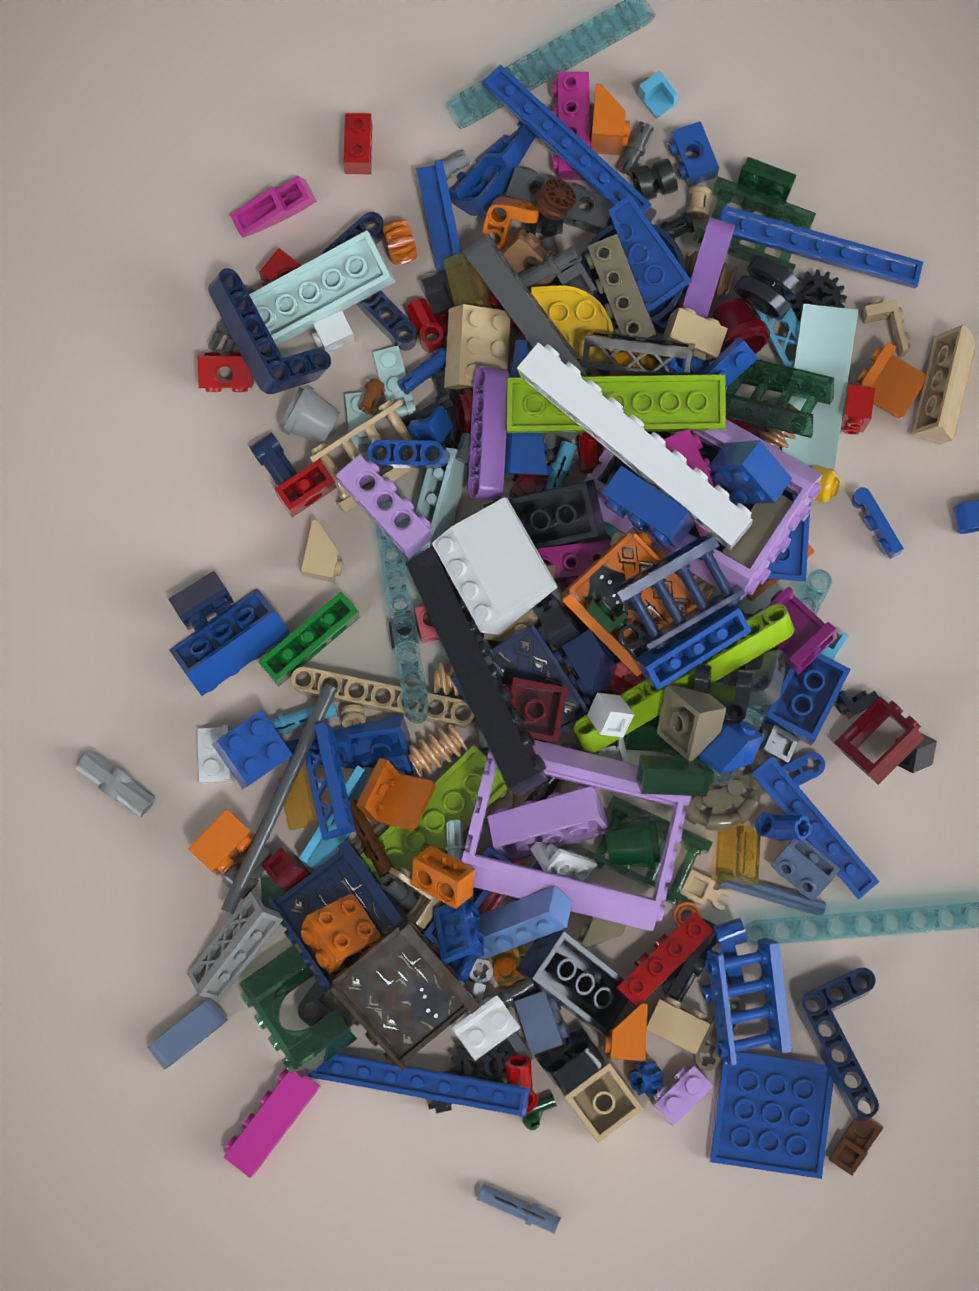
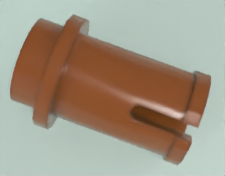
M370 379L365 384L366 391L358 407L359 410L363 409V413L369 415L375 413L379 398L385 393V385L382 381Z

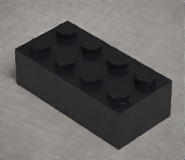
M594 479L508 498L536 549L596 537L606 532ZM497 501L487 503L483 505V508H486Z
M562 930L536 939L515 969L588 1027L605 1036L629 1001L617 989L625 979Z

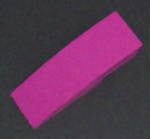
M296 176L277 189L270 188L230 214L241 237L244 238L290 218L316 203L317 200L307 181L300 176Z

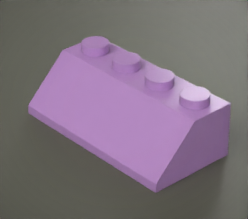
M587 785L578 786L569 793L551 794L547 799L538 802L533 800L526 801L517 808H502L495 811V814L487 816L493 847L509 861L533 856L530 849L536 842L547 845L553 844L557 848L606 835V829L611 828L599 794L593 786L589 787Z

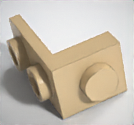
M879 299L867 303V306L864 307L861 313L863 324L889 319L899 358L904 357L908 348L911 347V341L908 332H904L903 329L904 313L902 308H898L896 300L883 302Z
M391 867L389 873L421 894L406 917L424 929L435 918L433 910L438 908L442 901L411 885L412 873L404 868L399 872Z

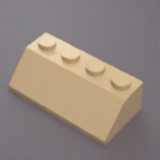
M964 325L935 336L912 435L938 445L952 441L957 433L958 426L956 423L964 404L962 400L964 390L969 383V368L975 357L974 347L976 340Z

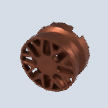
M550 178L534 195V201H537L538 205L536 208L544 217L558 221L563 219L574 206L576 195L572 187L559 178Z

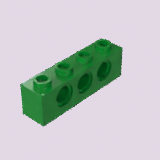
M342 592L338 593L259 660L258 663L279 687L291 677L294 670L303 667L360 618L359 611Z

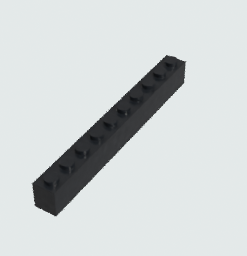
M431 546L407 561L406 565L509 791L520 797L548 780L544 772L546 765L541 756L536 755L533 746L536 745L535 741L522 725L525 720L519 709L515 708L511 701L514 699L510 688L502 682L503 672L490 656L493 654L491 646L485 639L483 640L478 626L435 548Z

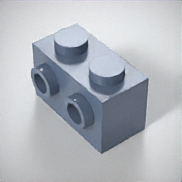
M806 839L805 841L791 840L770 865L781 877L788 880L801 894L805 895L812 902L831 883L840 870L839 867Z
M542 991L514 1002L532 1055H539L569 1044L567 1038L570 1037L569 1028L565 1021H561L558 1012L561 1010V1005Z

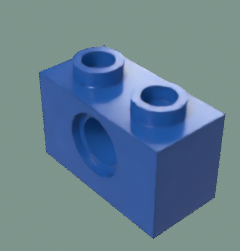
M701 121L671 131L670 141L667 144L671 156H676L679 163L677 171L680 179H685L687 186L690 187L716 178L719 172V165ZM695 152L698 157L691 159L686 156V153Z

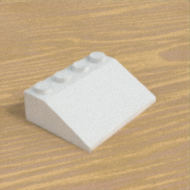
M506 497L453 525L432 542L481 633L500 634L558 588Z

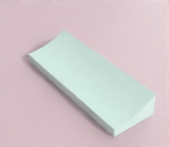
M366 230L249 295L276 346H279L314 327V323L353 306L396 281L370 232Z
M803 304L788 403L806 415L809 421H798L803 429L801 431L792 429L796 438H786L785 440L789 444V448L781 447V451L809 467L818 465L828 469H835L859 309Z

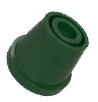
M649 814L640 815L638 819L606 829L607 849L611 866L647 867L648 870L656 869V863H661L655 819H650Z

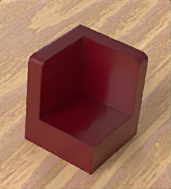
M280 847L262 864V867L272 881L287 891L311 874L297 855L283 847Z

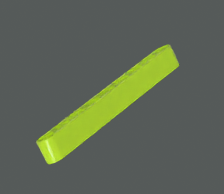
M775 604L769 606L746 620L751 629L750 633L700 663L701 665L712 666L711 683L728 675L793 635L795 628L784 605ZM697 666L667 685L694 690ZM645 680L619 695L634 714L625 735L661 714L666 686L657 690ZM588 714L580 718L574 725V732L582 748L588 753H595L621 738L600 735L588 718Z

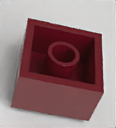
M514 677L511 678L509 688L514 696V699L511 701L524 717L525 722L522 725L525 731H528L534 740L558 743L568 688Z

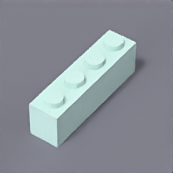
M439 448L432 450L430 461H435L439 458ZM446 448L449 452L448 463L442 468L427 469L415 514L418 517L423 515L431 524L430 532L433 539L415 554L417 555L433 546L432 542L454 524L469 468L468 465L455 458L457 449Z

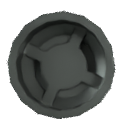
M668 158L654 162L651 168L644 165L632 169L635 189L641 192L642 196L647 200L656 198L658 193L664 196L678 190L676 175Z

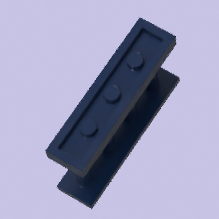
M709 532L612 588L621 602L627 600V602H631L649 634L648 637L641 640L649 650L652 648L656 650L665 646L669 642L668 639L724 606L731 607L741 600L740 597L746 594L739 585L736 584L733 587L729 585L713 556V549L717 548L719 544L715 536ZM698 558L705 562L721 594L709 601H706L689 570V563ZM674 572L680 575L697 608L685 615H682L665 584V577ZM650 586L656 589L673 622L660 630L640 597L642 595L641 591Z

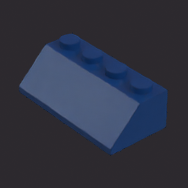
M256 588L232 605L227 612L212 619L169 651L201 696L216 689L220 683L230 676L237 674L248 663L258 659L272 646L281 643L291 633L273 607Z

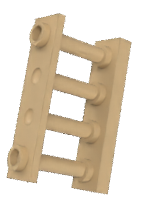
M392 399L388 400L378 407L380 412L328 446L323 442L311 450L313 455L308 458L309 461L312 463L320 459L341 492L340 497L342 500L337 504L342 512L348 511L356 506L357 503L339 484L335 476L339 470L328 452L342 445L350 459L354 460L360 453L350 438L364 430L371 442L383 440L373 423L384 416H387L401 440H414L395 410L403 405L400 400L395 403ZM386 447L378 451L382 459L387 456ZM408 448L407 454L409 457L404 461H408L413 457L414 452L412 448ZM385 468L386 472L380 475L383 480L387 477L393 482L413 468ZM366 483L363 486V490L372 489L375 483Z

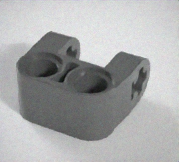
M782 650L766 651L762 670H750L753 672V685L749 705L772 704L780 697L786 664ZM747 663L724 676L722 685L736 686L739 670L747 671Z

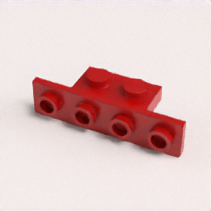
M694 911L669 937L664 933L653 944L656 949L650 955L645 952L634 963L637 968L617 989L635 1007H638L712 934L713 929Z

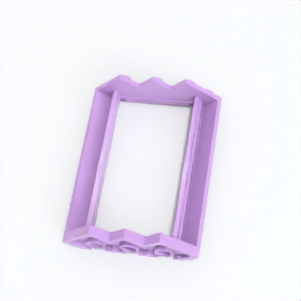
M726 419V431H691V434L697 433L700 441L719 452L725 443L761 440L792 478L785 490L797 496L750 569L713 549V556L729 585L733 587L737 584L744 589L746 594L740 597L742 600L748 593L752 595L759 583L764 584L771 571L767 569L770 562L773 563L779 552H785L791 542V538L788 537L790 532L796 529L800 520L804 522L810 514L812 507L809 504L811 499L814 500L821 490L822 485L819 482L823 474ZM606 448L598 459L601 463L596 466L592 474L589 473L584 481L594 479L603 520L627 533L634 527L632 525L633 522L626 515L622 519L614 514L610 507L605 504L607 499L602 494L607 486L605 483L615 467V455ZM649 530L646 532L653 540L651 546L657 552L662 549L667 555L674 553L697 539L688 533L678 549L671 545L667 549L654 540L655 537L650 534ZM698 558L689 563L690 572L718 588L703 560Z
M534 740L536 745L533 746L536 755L541 756L546 765L544 770L546 776L674 807L653 897L650 898L477 855L479 839L498 767L489 748L461 862L475 869L474 887L521 899L555 885L572 901L570 910L572 912L653 931L655 922H661L665 905L661 903L665 902L668 887H665V882H671L674 867L669 865L674 864L677 852L674 844L680 843L683 828H680L683 826L686 814L683 806L689 805L692 790L687 789L689 778Z

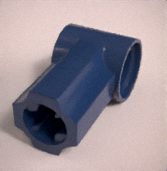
M272 432L249 446L257 461L266 468L277 486L297 474Z

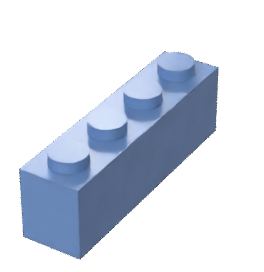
M554 885L481 914L479 926L485 943L483 945L484 956L479 958L481 960L487 959L567 928L572 901Z

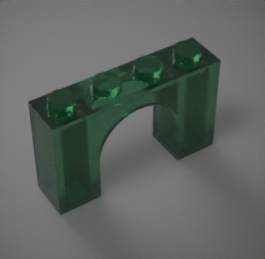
M660 715L623 737L626 750L656 751L671 755H640L636 781L641 794L707 797L708 788L714 782L713 769H710L709 765L698 756L693 761L686 760L657 734Z
M293 945L241 981L239 985L244 991L240 996L249 1008L253 1006L257 1011L254 1018L263 1030L268 1028L271 1033L268 1040L276 1051L281 1049L285 1055L282 1062L290 1073L295 1071L303 1078L356 1041L357 1038L337 1009L304 1030L292 1031L282 1027L279 1012L284 998L292 990L315 975L312 969L301 959L299 950Z

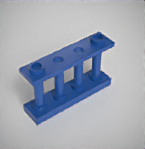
M769 938L757 940L758 949L754 953L724 959L723 954L714 950L707 951L708 960L705 962V967L710 976L718 1037L716 1052L721 1060L730 1065L737 1064L735 1052L769 1044L772 1049L782 1054L793 1051L780 944ZM756 963L760 964L762 974L760 979L727 986L725 970ZM760 990L764 992L765 1003L762 1007L730 1013L729 997ZM764 1017L767 1018L768 1030L765 1034L734 1041L733 1024Z

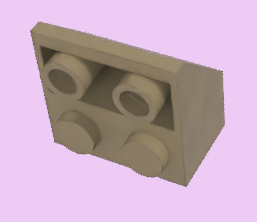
M593 917L590 925L586 923L583 925L577 940L582 942L581 945L584 948L589 949L621 936L627 925Z

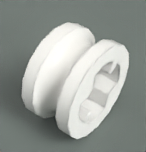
M476 959L469 976L474 982L486 983L493 975V967L486 959ZM478 963H482V967L484 964L487 965L489 969L485 972L487 977L484 979H480V976L476 978L473 975V972L476 971L475 965Z

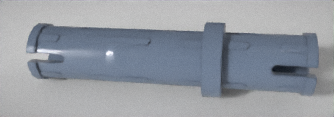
M483 1184L477 1198L478 1201H482L526 1221V1225L534 1224L555 1234L561 1219L559 1216L538 1208L539 1205L533 1203V1205L528 1204L486 1184ZM494 1197H495V1198H498V1199H500V1200H502V1201H505V1202H507V1203H509V1204H511V1205H514V1206H516L517 1208H514V1207H512V1206H510V1205H508V1204H505V1203H503V1202H501V1201H499V1200H496V1199H494ZM533 1215L539 1216V1217L543 1218L544 1220L539 1219V1218H537V1217H535V1216H533Z

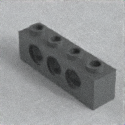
M516 167L506 197L538 205L537 201H534V195L530 193V190L532 188H541L547 179L558 177L553 175L546 177L537 174L534 169ZM577 183L570 185L575 192L576 203L564 216L563 223L594 234H598L607 228L611 218L608 210L612 206L600 194L588 191L583 185ZM588 204L592 209L590 211H582L579 206Z

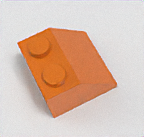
M596 84L591 148L597 154L621 156L622 146L628 145L630 121L625 120L626 111L602 84Z
M640 1004L610 1030L609 1036H604V1053H609L608 1059L645 1061L648 1004Z

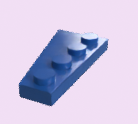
M629 194L608 211L647 311L651 313L691 284L692 280Z

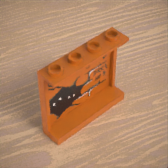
M632 527L561 593V598L588 628L638 677L642 671L632 655L619 642V629H613L608 633L586 611L584 604L592 596L598 602L602 599L611 608L612 612L610 615L621 605H624L629 613L626 618L635 619L643 625L631 602H627V600L621 602L612 588L668 555L662 549L657 552L651 546L653 540L645 531L641 530L638 532ZM674 572L665 577V584L682 615L697 608L679 574ZM650 586L641 591L642 595L640 597L659 630L673 622L655 588ZM703 593L706 601H708L709 598ZM629 628L623 634L628 639H634L639 633L637 630Z

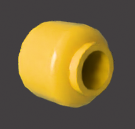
M818 465L811 466V468L823 474L819 482L822 485L821 490L814 500L827 503L831 498L835 499L841 483V479L837 478L836 471Z

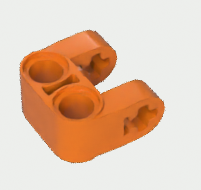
M503 196L496 198L487 211L482 234H487L491 239V232L499 234L501 240L492 239V241L502 251L514 238L509 236L512 220L525 223L538 222L540 212L536 208L537 205ZM495 208L504 209L507 215H498Z

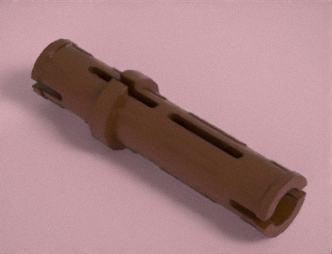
M351 800L349 802L356 829L355 832L365 848L364 854L366 858L371 859L379 877L382 879L386 874H389L391 867L394 869L395 867H393L385 852L386 847L384 843L378 840L365 814L356 806L358 800Z

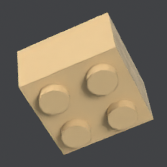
M607 1063L581 1085L564 1096L598 1143L643 1110L640 1103L610 1063Z

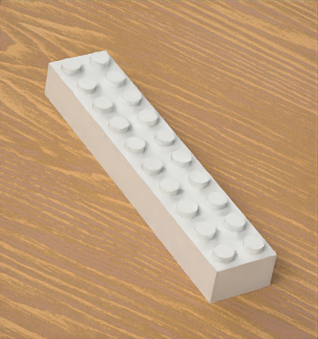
M537 343L517 367L520 377L651 486L689 510L695 522L705 531L715 536L716 540L730 551L751 527L752 519L750 515L752 513L741 503L734 505L729 501L730 495L719 485L715 488L711 486L707 480L708 476L700 469L695 467L692 470L688 467L687 459L674 449L671 453L665 448L666 442L655 432H652L651 435L648 434L643 427L644 423L633 414L630 417L625 415L622 410L623 406L612 397L607 400L602 396V389L591 379L587 382L584 381L580 375V370L572 363L567 362L565 365L561 362L560 357H558L560 354L547 344L543 347L540 343Z

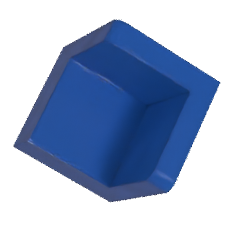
M441 405L435 408L429 418L412 420L407 428L414 440L436 441L441 444L452 429L453 424Z

